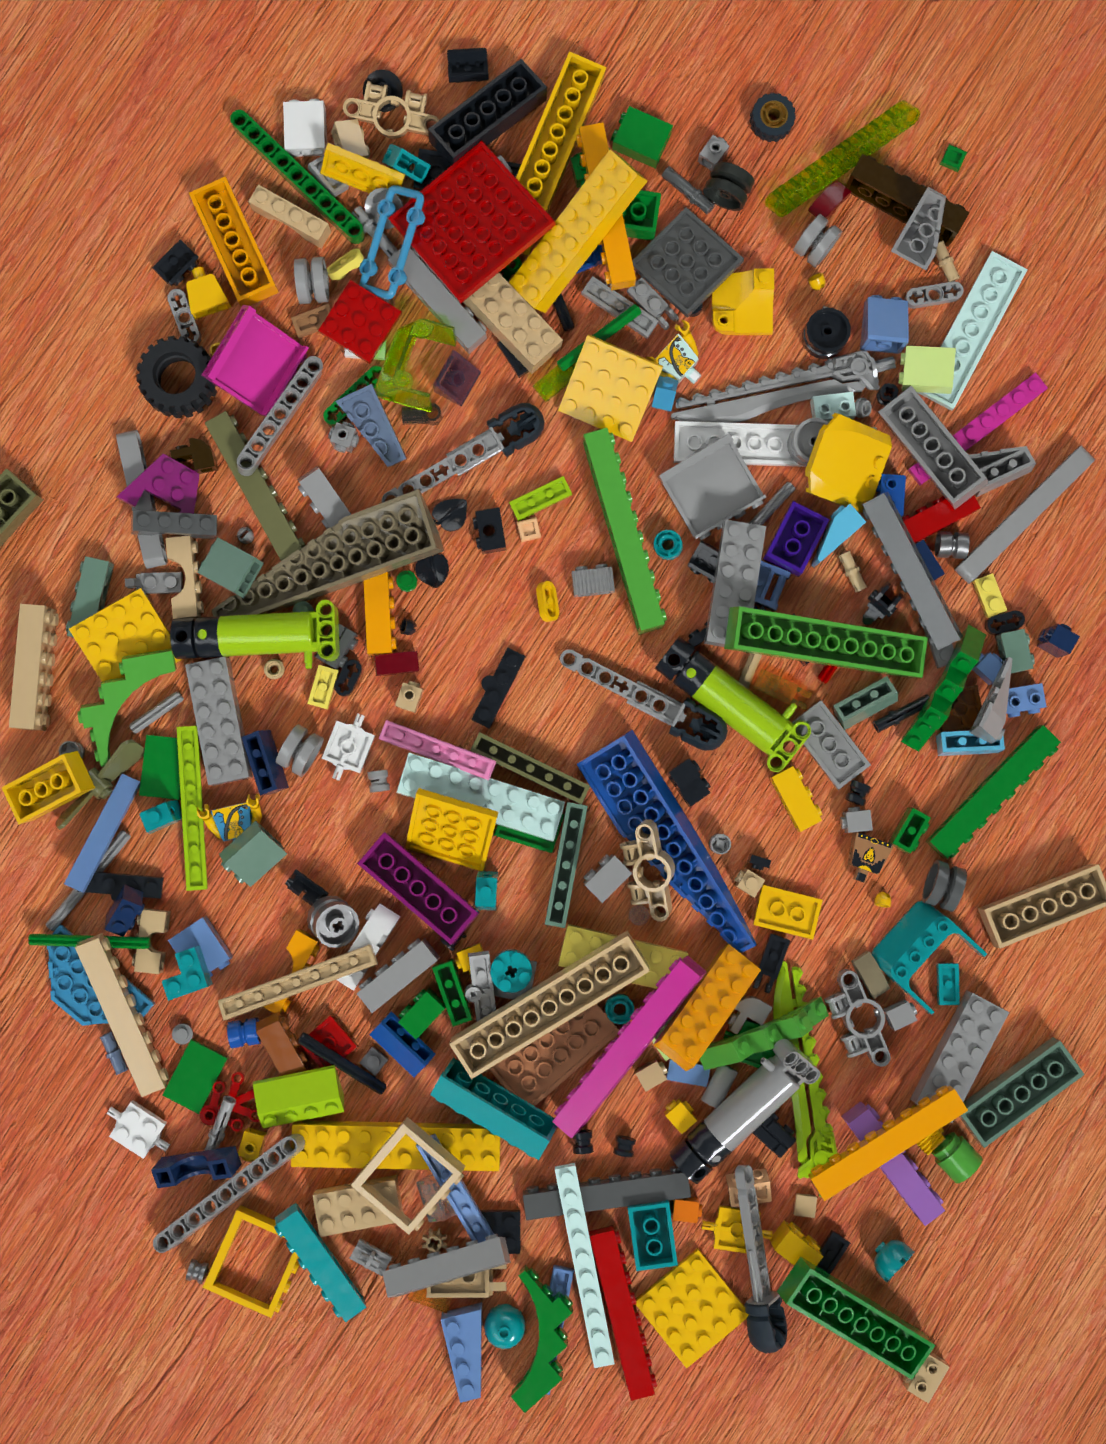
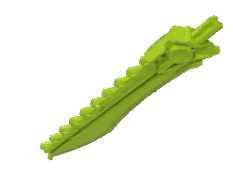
M783 961L777 977L774 993L773 1020L793 1011L794 1007L799 1008L807 1003L802 1001L806 988L804 985L799 984L803 974L800 967H792L791 973L795 998L792 999L786 961ZM808 1032L801 1037L803 1053L817 1066L820 1058L817 1054L812 1053L817 1041L814 1037L809 1036ZM798 1038L789 1040L799 1049ZM821 1072L816 1082L808 1084L814 1124L812 1133L804 1082L791 1096L795 1122L797 1160L801 1163L797 1174L799 1179L803 1177L809 1178L808 1174L811 1173L813 1167L819 1164L824 1165L829 1162L828 1159L832 1155L837 1153L834 1132H832L833 1127L830 1123L825 1122L830 1111L827 1106L822 1105L826 1092L824 1089L819 1088L823 1078ZM807 1138H808V1147H809V1156H808V1157H807V1145H806V1140H807Z

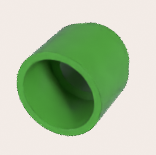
M951 1132L944 1136L946 1139L932 1151V1154L935 1157V1162L958 1184L967 1180L977 1171L983 1158L963 1136H957L954 1132Z

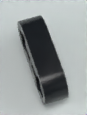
M1020 611L996 615L986 621L985 629L991 635L1012 631L1023 626L1025 617ZM1013 615L1015 618H1019L1016 625L1015 623H1007V620L1012 619ZM993 620L995 621V623L1002 622L1003 624L1002 626L997 627V631L995 628H991Z
M349 660L345 663L335 683V691L340 696L346 697L351 695L359 681L363 668L357 660ZM357 664L358 672H353L351 678L348 677L350 674L349 665ZM349 679L347 684L349 690L341 693L339 685L345 684L346 680Z

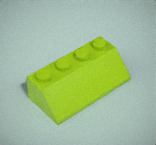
M335 1065L253 1081L257 1114L262 1128L344 1112V1093Z

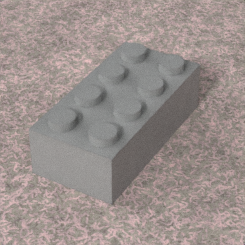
M419 938L407 947L409 949L407 953L401 951L391 960L393 963L391 966L385 964L375 973L376 978L372 979L369 977L358 986L360 991L357 995L371 1013L438 961L440 956L426 938L422 941Z

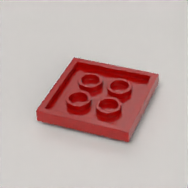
M350 280L318 329V332L371 364L401 317L402 311Z

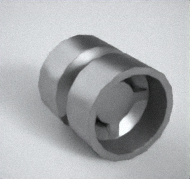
M938 531L935 540V556L938 558H949L952 555L954 559H966L969 552V534L956 532L952 535L951 532Z

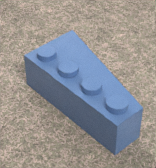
M482 1302L445 1311L441 1315V1324L460 1403L481 1398Z

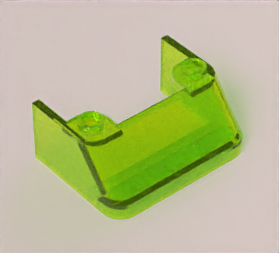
M418 319L397 329L377 380L376 392L381 399L432 412L430 394L411 389L413 378L410 373L405 371L416 338L429 339L455 347V327L428 319Z

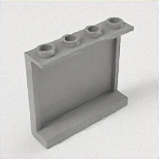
M730 433L658 476L694 539L700 538V540H703L711 535L710 530L715 527L718 530L721 529L725 520H729L732 517L735 519L740 518L746 514L745 510L751 506L753 509L764 503L762 499L766 498V495H763L734 445Z

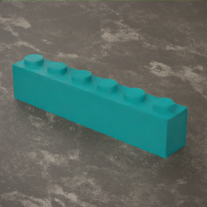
M294 1203L275 1217L276 1226H274L277 1234L280 1237H285L288 1241L286 1245L292 1254L295 1252L299 1258L297 1260L304 1270L307 1268L311 1273L309 1275L311 1281L315 1286L319 1285L322 1290L320 1292L325 1301H331L335 1315L338 1318L342 1317L347 1322L367 1308L364 1297L298 1204Z

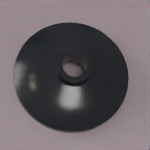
M376 70L365 79L363 96L365 95L367 81H371L375 85H388L387 96H396L402 99L403 87L401 81L391 71ZM389 103L384 105L380 111L389 112L397 106Z

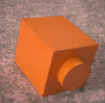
M698 1197L674 1199L671 1210L672 1220L697 1223L698 1217L702 1216L703 1208L702 1204H699Z

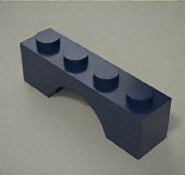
M236 1146L161 1157L151 1171L157 1188L176 1186L185 1179L200 1174H210L213 1180L231 1178L242 1164Z

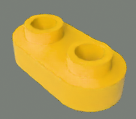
M550 581L541 582L536 588L539 614L545 622L555 621L559 617L556 588Z

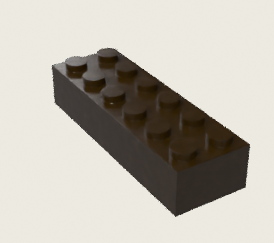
M864 154L860 157L845 186L855 197L905 224L927 189V186L913 182L909 176L900 175L892 167L882 165L874 157L865 156ZM947 198L938 242L944 241L945 246L949 247L970 212L966 211L962 205L948 201Z

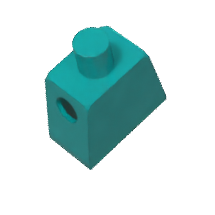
M393 144L389 145L382 160V163L398 170L421 184L431 166ZM412 163L415 164L413 171L409 169Z
M178 800L167 801L139 813L148 834H152L182 820V810Z
M478 871L475 895L476 910L496 911L498 872Z

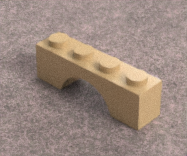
M260 185L256 187L248 201L254 212L269 220L274 219L284 223L300 234L306 241L321 249L331 233L327 222Z
M191 536L166 538L167 558L181 565L186 579L182 591L171 598L173 619L199 618L201 613H204V605L200 601L199 593H202L201 581H198L197 575L200 568L199 561H196L198 543Z

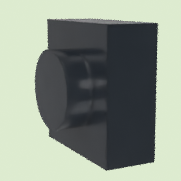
M749 854L747 862L752 863V868L762 871L764 867L770 868L772 861Z

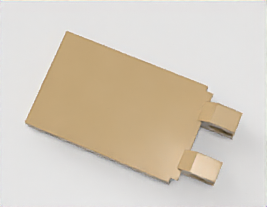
M507 1264L428 1287L426 1298H490V1295H493V1291H507V1282H493V1269H507Z

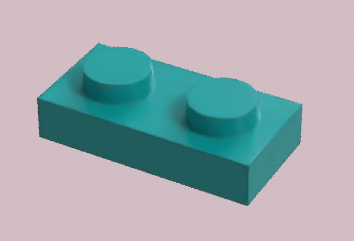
M936 963L937 1004L960 1005L959 964Z

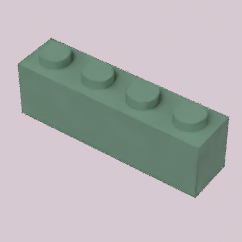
M86 556L84 561L81 562L80 580L75 585L76 598L72 601L70 607L72 615L66 624L67 636L74 638L69 631L70 627L104 609L114 568L113 563Z

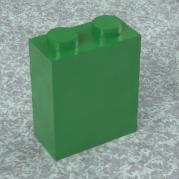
M629 106L627 112L623 111L620 117L619 124L621 125L619 129H615L612 134V150L656 169L672 134L673 125Z

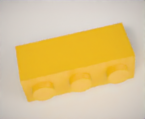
M790 766L769 777L797 832H801L822 821L820 817L822 812L817 804H813L811 800L813 795L808 786L804 787L801 781L803 776L798 768L795 769L794 766Z

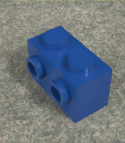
M882 474L876 489L877 496L889 492L899 514L903 517L906 476Z

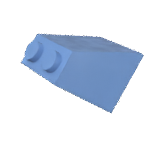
M880 295L868 297L864 302L860 350L900 354L909 341L908 301L902 300L900 297H892L890 299L882 298Z

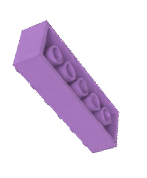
M859 1102L841 1116L859 1141L865 1139L864 1136L873 1130L878 1131L883 1125L882 1121L878 1122L880 1117L869 1104L865 1106L862 1102ZM904 1151L881 1165L880 1169L915 1216L926 1226L945 1212L941 1206L944 1202L932 1188H929L931 1185L919 1171L916 1172L918 1167L906 1154L903 1155L906 1152Z

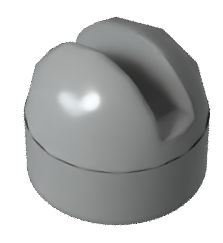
M242 527L237 532V538L241 543L249 544L254 539V533L250 528ZM246 530L249 531L243 539L240 538Z

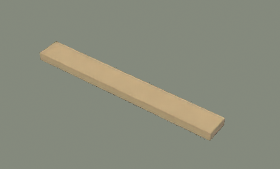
M370 944L220 999L218 1004L223 1020L231 1019L378 965L373 946Z

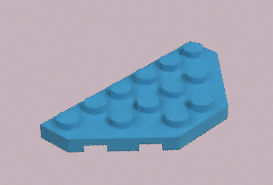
M59 925L53 932V934L74 935L63 925ZM47 946L49 953V979L51 978L52 990L50 991L51 1000L82 1026L108 1023L75 947ZM126 979L128 992L133 994L136 1000V1010L144 1018L155 1005V1002Z

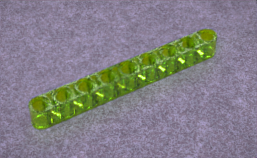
M905 100L898 102L772 191L766 197L765 206L779 217L787 215L855 167L862 154L865 156L872 155L914 125L920 117V110Z

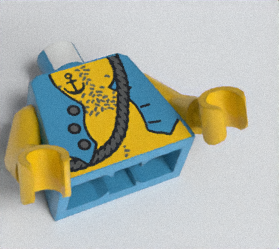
M248 794L245 803L211 810V813H209V805L204 804L206 811L202 812L197 807V816L203 819L207 828L218 839L234 841L255 821L260 824L262 819L259 804L260 795L256 794V800H252L250 794Z

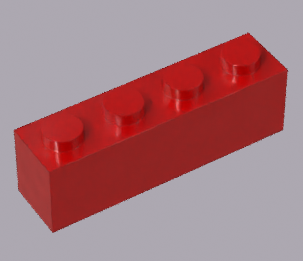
M974 495L956 509L942 496L933 501V506L927 508L925 505L915 511L916 515L912 517L906 515L902 519L913 541L917 543L969 516L981 507Z

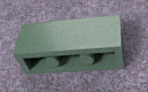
M888 676L833 705L834 714L843 729L846 730L897 702L898 692Z

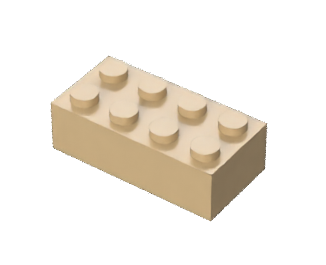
M397 1175L366 1180L368 1184L403 1212ZM352 1183L317 1189L313 1194L320 1237L393 1224L394 1222L351 1186Z

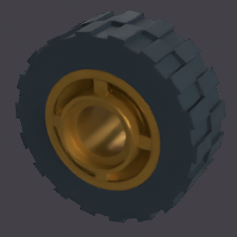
M779 93L765 94L755 103L750 113L751 118L749 121L752 131L761 140L777 142L780 139H784L792 129L796 119L795 108H793V103L786 96L784 97ZM768 115L775 116L777 120H771Z

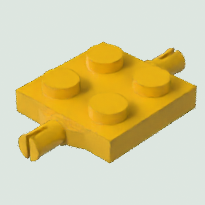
M719 1205L715 1222L702 1220L701 1229L714 1232V1249L746 1253L740 1208ZM762 1230L763 1238L772 1240L773 1232Z

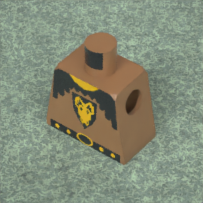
M853 832L848 865L857 867L853 879L865 883L868 872L879 874L894 845L858 832Z

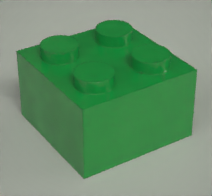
M430 987L427 991L422 989L413 999L415 1003L412 1006L408 1004L399 1014L401 1019L398 1023L415 1039L446 1008L443 999Z

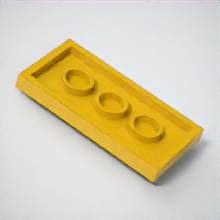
M330 143L326 146L320 172L322 175L369 194L377 188L389 189L392 185L402 186L405 174L398 170L388 168L376 161H371L359 154L352 153Z

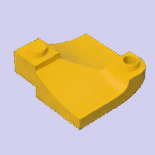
M761 268L732 273L711 294L712 325L717 332L724 335L773 334L774 268ZM724 318L727 323H721L720 319Z

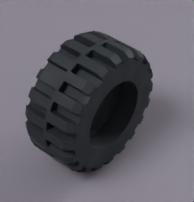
M168 336L167 341L161 338L157 340V345H149L147 347L148 353H142L140 357L143 360L142 363L137 364L139 374L136 375V379L140 384L138 388L144 395V398L158 412H162L168 417L173 415L175 418H182V415H185L189 418L193 416L195 411L198 414L204 411L202 407L205 404L209 406L212 403L210 397H215L217 393L216 385L201 376L211 360L207 351L202 346H199L196 341H189L183 336H180L179 339H176L175 336ZM186 361L191 363L195 368V379L192 385L182 393H166L161 387L163 371L174 362Z

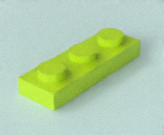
M564 476L510 501L509 504L517 521H520L572 496V492Z

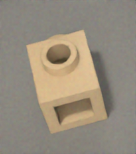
M409 681L408 684L403 683L395 706L416 713L424 692L420 688V684Z
M744 869V871L741 870L736 876V884L734 886L755 898L765 880L752 871Z

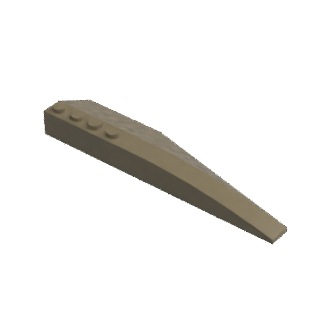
M417 489L342 518L338 521V524L332 528L329 527L322 535L309 541L305 547L289 555L272 567V570L266 574L259 576L252 583L244 598L238 595L231 596L212 609L213 617L269 614L294 606L298 602L326 595L443 552L444 548L438 529L421 491Z

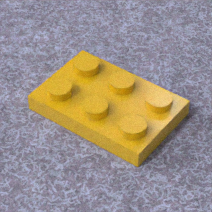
M762 885L753 925L813 940L823 900Z

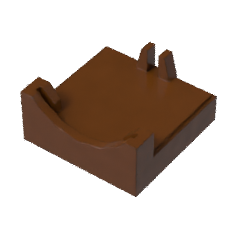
M977 685L964 687L953 702L949 717L941 726V732L972 728L982 707Z

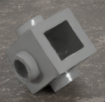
M336 422L335 428L332 427L329 432L328 438L334 447L333 449L345 453V451L352 453L353 448L357 447L359 436L354 425L347 422L342 424ZM342 433L346 434L344 438H340Z

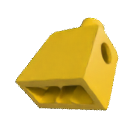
M203 267L194 268L192 270L194 280L188 281L186 286L190 311L195 320L232 308L214 274L206 275Z

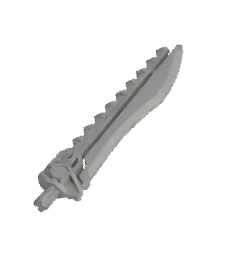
M866 350L834 357L833 359L829 358L824 362V366L815 363L810 364L807 371L796 367L792 370L791 375L779 371L775 375V379L762 376L758 379L759 382L757 384L746 380L742 383L741 388L730 384L726 387L725 392L712 389L707 397L699 393L693 395L691 401L680 397L676 400V409L707 404V406L672 413L671 419L687 422L736 423L747 421L779 407L812 399L813 396L862 392L865 387L868 390L878 391L880 386L878 385L877 373L896 368V362L893 356L875 361ZM830 377L833 378L832 380L822 381L818 383L803 385L799 387L784 389L780 391L715 404L716 401H721L725 399L740 397L744 395L759 393L763 391L778 389L782 387L797 385L801 383L816 381Z

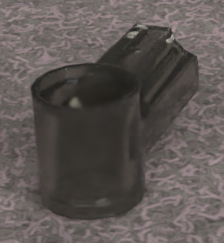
M435 403L422 406H402L403 425L429 424L435 426L442 421L441 409ZM434 410L438 412V415L435 418H429L427 416L430 411Z

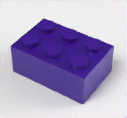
M793 501L783 517L763 559L799 577L803 573L830 519Z

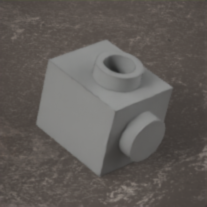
M712 135L699 153L697 162L712 171L714 165L717 162H722L727 155L729 145L723 138Z
M860 807L848 808V812H842L843 817H840V825L845 833L873 830L871 810H860Z
M905 999L883 1009L888 1024L894 1031L917 1021L915 1006L912 1002L909 1003Z

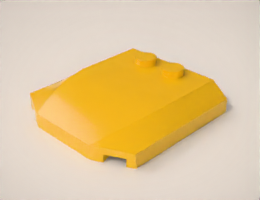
M834 413L832 415L834 418L819 430L807 463L805 476L808 477L809 488H806V492L844 507L851 504L857 512L863 513L862 509L864 507L862 504L873 499L892 448L891 437L846 416Z

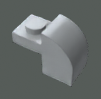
M744 996L735 1007L738 1010L737 1013H733L727 1022L730 1024L728 1029L738 1034L747 1017L763 1025L772 1007L756 997Z

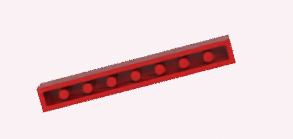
M613 1225L589 1231L590 1240L630 1400L655 1395L654 1387H657L655 1374H650L649 1367L652 1366L650 1354H645L644 1346L647 1345L645 1334L640 1333L639 1325H642L639 1312L635 1313L633 1305H636L637 1302L634 1292L629 1290L628 1285L632 1284L629 1271L625 1272L623 1264L627 1262L624 1251L619 1250L618 1244L622 1243L619 1230L615 1231Z

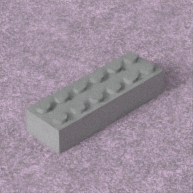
M912 386L878 411L881 419L954 509L958 508L989 484L987 477Z
M732 520L724 521L704 644L725 646L730 607L740 606L754 609L766 526Z
M220 657L186 664L185 668L208 785L214 786L253 778L251 766L241 738L245 734L230 659Z
M966 990L910 1100L918 1105L921 1099L925 1097L930 1098L935 1095V1091L938 1088L950 1085L964 1102L1009 1012Z

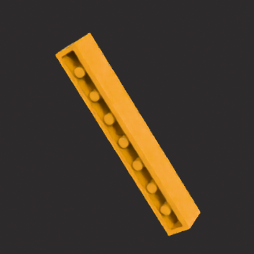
M603 122L579 127V135H576L577 146L582 148L583 153L580 155L581 166L585 167L587 174H584L585 181L609 151ZM622 214L598 244L602 245L603 252L600 253L602 265L606 264L607 272H604L606 285L610 284L611 291L633 287L636 283Z
M950 1085L938 1088L935 1091L936 1094L932 1097L921 1099L916 1107L905 1109L900 1113V1117L895 1120L890 1119L886 1121L878 1131H870L864 1136L865 1139L859 1143L853 1142L847 1146V1150L843 1153L832 1155L828 1159L829 1162L813 1167L808 1176L824 1201L828 1200L967 1112L968 1109L956 1090Z

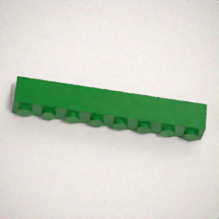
M1044 725L1037 726L933 832L926 842L942 858H953L959 852L958 848L960 845L968 843L974 836L972 833L977 828L981 829L988 822L987 818L991 814H996L1002 808L1000 804L1005 799H1011L1016 793L1015 789L1019 785L1023 786L1030 779L1029 775L1032 771L1039 770L1044 765L1043 760L1057 752V746L1061 741Z

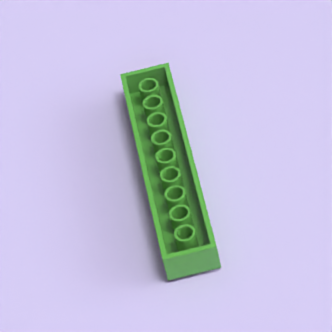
M608 428L584 434L583 446L638 635L662 629L667 617L664 608L660 609L659 606L661 596L659 590L654 589L655 576L653 570L648 568V562L650 561L648 552L642 548V542H644L641 530L637 531L638 518L636 511L631 510L632 497L630 491L626 492L625 490L627 481L624 471L620 472L619 469L621 464L619 453L614 452L615 439L613 433H609Z
M738 606L730 607L724 649L901 677L923 678L928 637Z

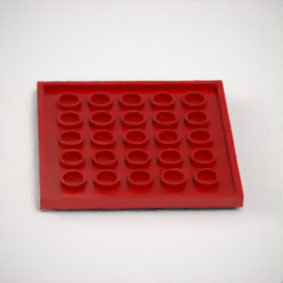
M480 141L420 191L424 195L422 211L425 215V221L416 227L411 247L461 304L551 230L556 223L485 143ZM414 198L388 218L403 238H405L409 225L406 215L408 210L415 205L416 199Z

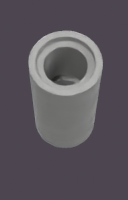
M727 1065L717 1067L701 1100L717 1108L724 1101L738 1072Z

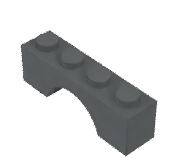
M133 510L131 514V534L150 536L178 534L193 538L214 539L217 536V515Z

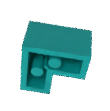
M200 945L176 953L175 957L181 974L162 980L168 1001L211 986L213 983Z

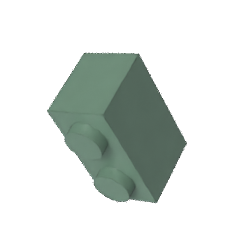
M1025 629L995 636L999 655L1002 659L1001 663L1003 664L1004 660L1008 657L1013 659L1011 674L1034 668L1035 659L1033 654L1030 653L1028 646L1030 638L1028 633H1025Z

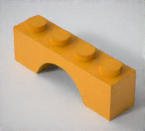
M301 929L295 931L286 948L293 959L292 973L310 967L309 961L311 957H316L321 948L318 945L319 939ZM290 997L263 1007L273 1013L286 1012L291 1003L288 1000Z

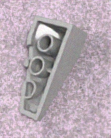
M927 187L891 252L927 270L937 252L946 201L945 195Z
M1010 657L1004 660L969 732L991 744L997 740L1000 741L1005 732L1003 726L1006 722L1013 660Z

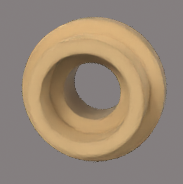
M277 659L267 661L264 666V673L270 679H279L285 671L283 663ZM273 666L278 667V671L276 673H272L271 668Z

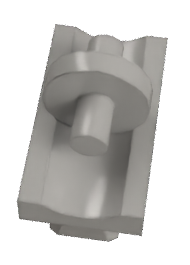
M359 1239L349 1259L383 1276L382 1272L386 1270L393 1256Z

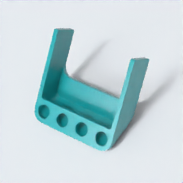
M923 901L916 902L871 952L880 969L931 1015L934 1014V1011L910 989L909 980L949 935L955 933L978 955L983 957L987 955L953 921L935 907Z

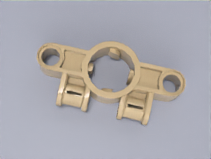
M367 81L364 100L349 98L343 104L344 113L350 119H358L361 122L375 124L383 136L391 139L400 138L407 132L428 136L427 123L430 121L437 123L439 121L436 116L425 114L426 93L421 95L407 90L404 101L396 96H387L388 85H375L371 81ZM389 103L397 107L402 105L407 112V116L404 115V126L396 132L393 129H382L378 122V118L380 119L382 114L380 110ZM351 104L358 105V111L354 114L348 113V107Z
M646 819L635 830L636 840L623 842L620 844V848L623 850L624 855L623 864L626 866L634 865L633 877L635 881L627 883L632 896L631 904H649L652 918L656 921H664L672 911L668 884L674 876L675 864L672 857L661 848L656 823L651 819ZM642 827L649 828L651 834H645ZM655 858L660 860L665 865L666 880L662 882L659 880L653 882L647 880L643 875L642 860L646 859L648 861ZM662 906L666 913L659 912L657 907Z

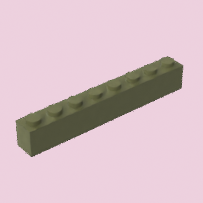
M225 411L206 421L205 425L280 560H284L295 551L305 547L306 544L301 537L298 539L295 534L297 528L293 521L287 520L285 514L288 512L283 503L278 504L275 498L278 494L273 485L268 486L265 480L268 476L263 467H257L250 476H243L238 472L237 458L248 443V440L243 432H238L236 427L239 424L234 415L230 416ZM249 461L241 463V466L244 468L252 465Z

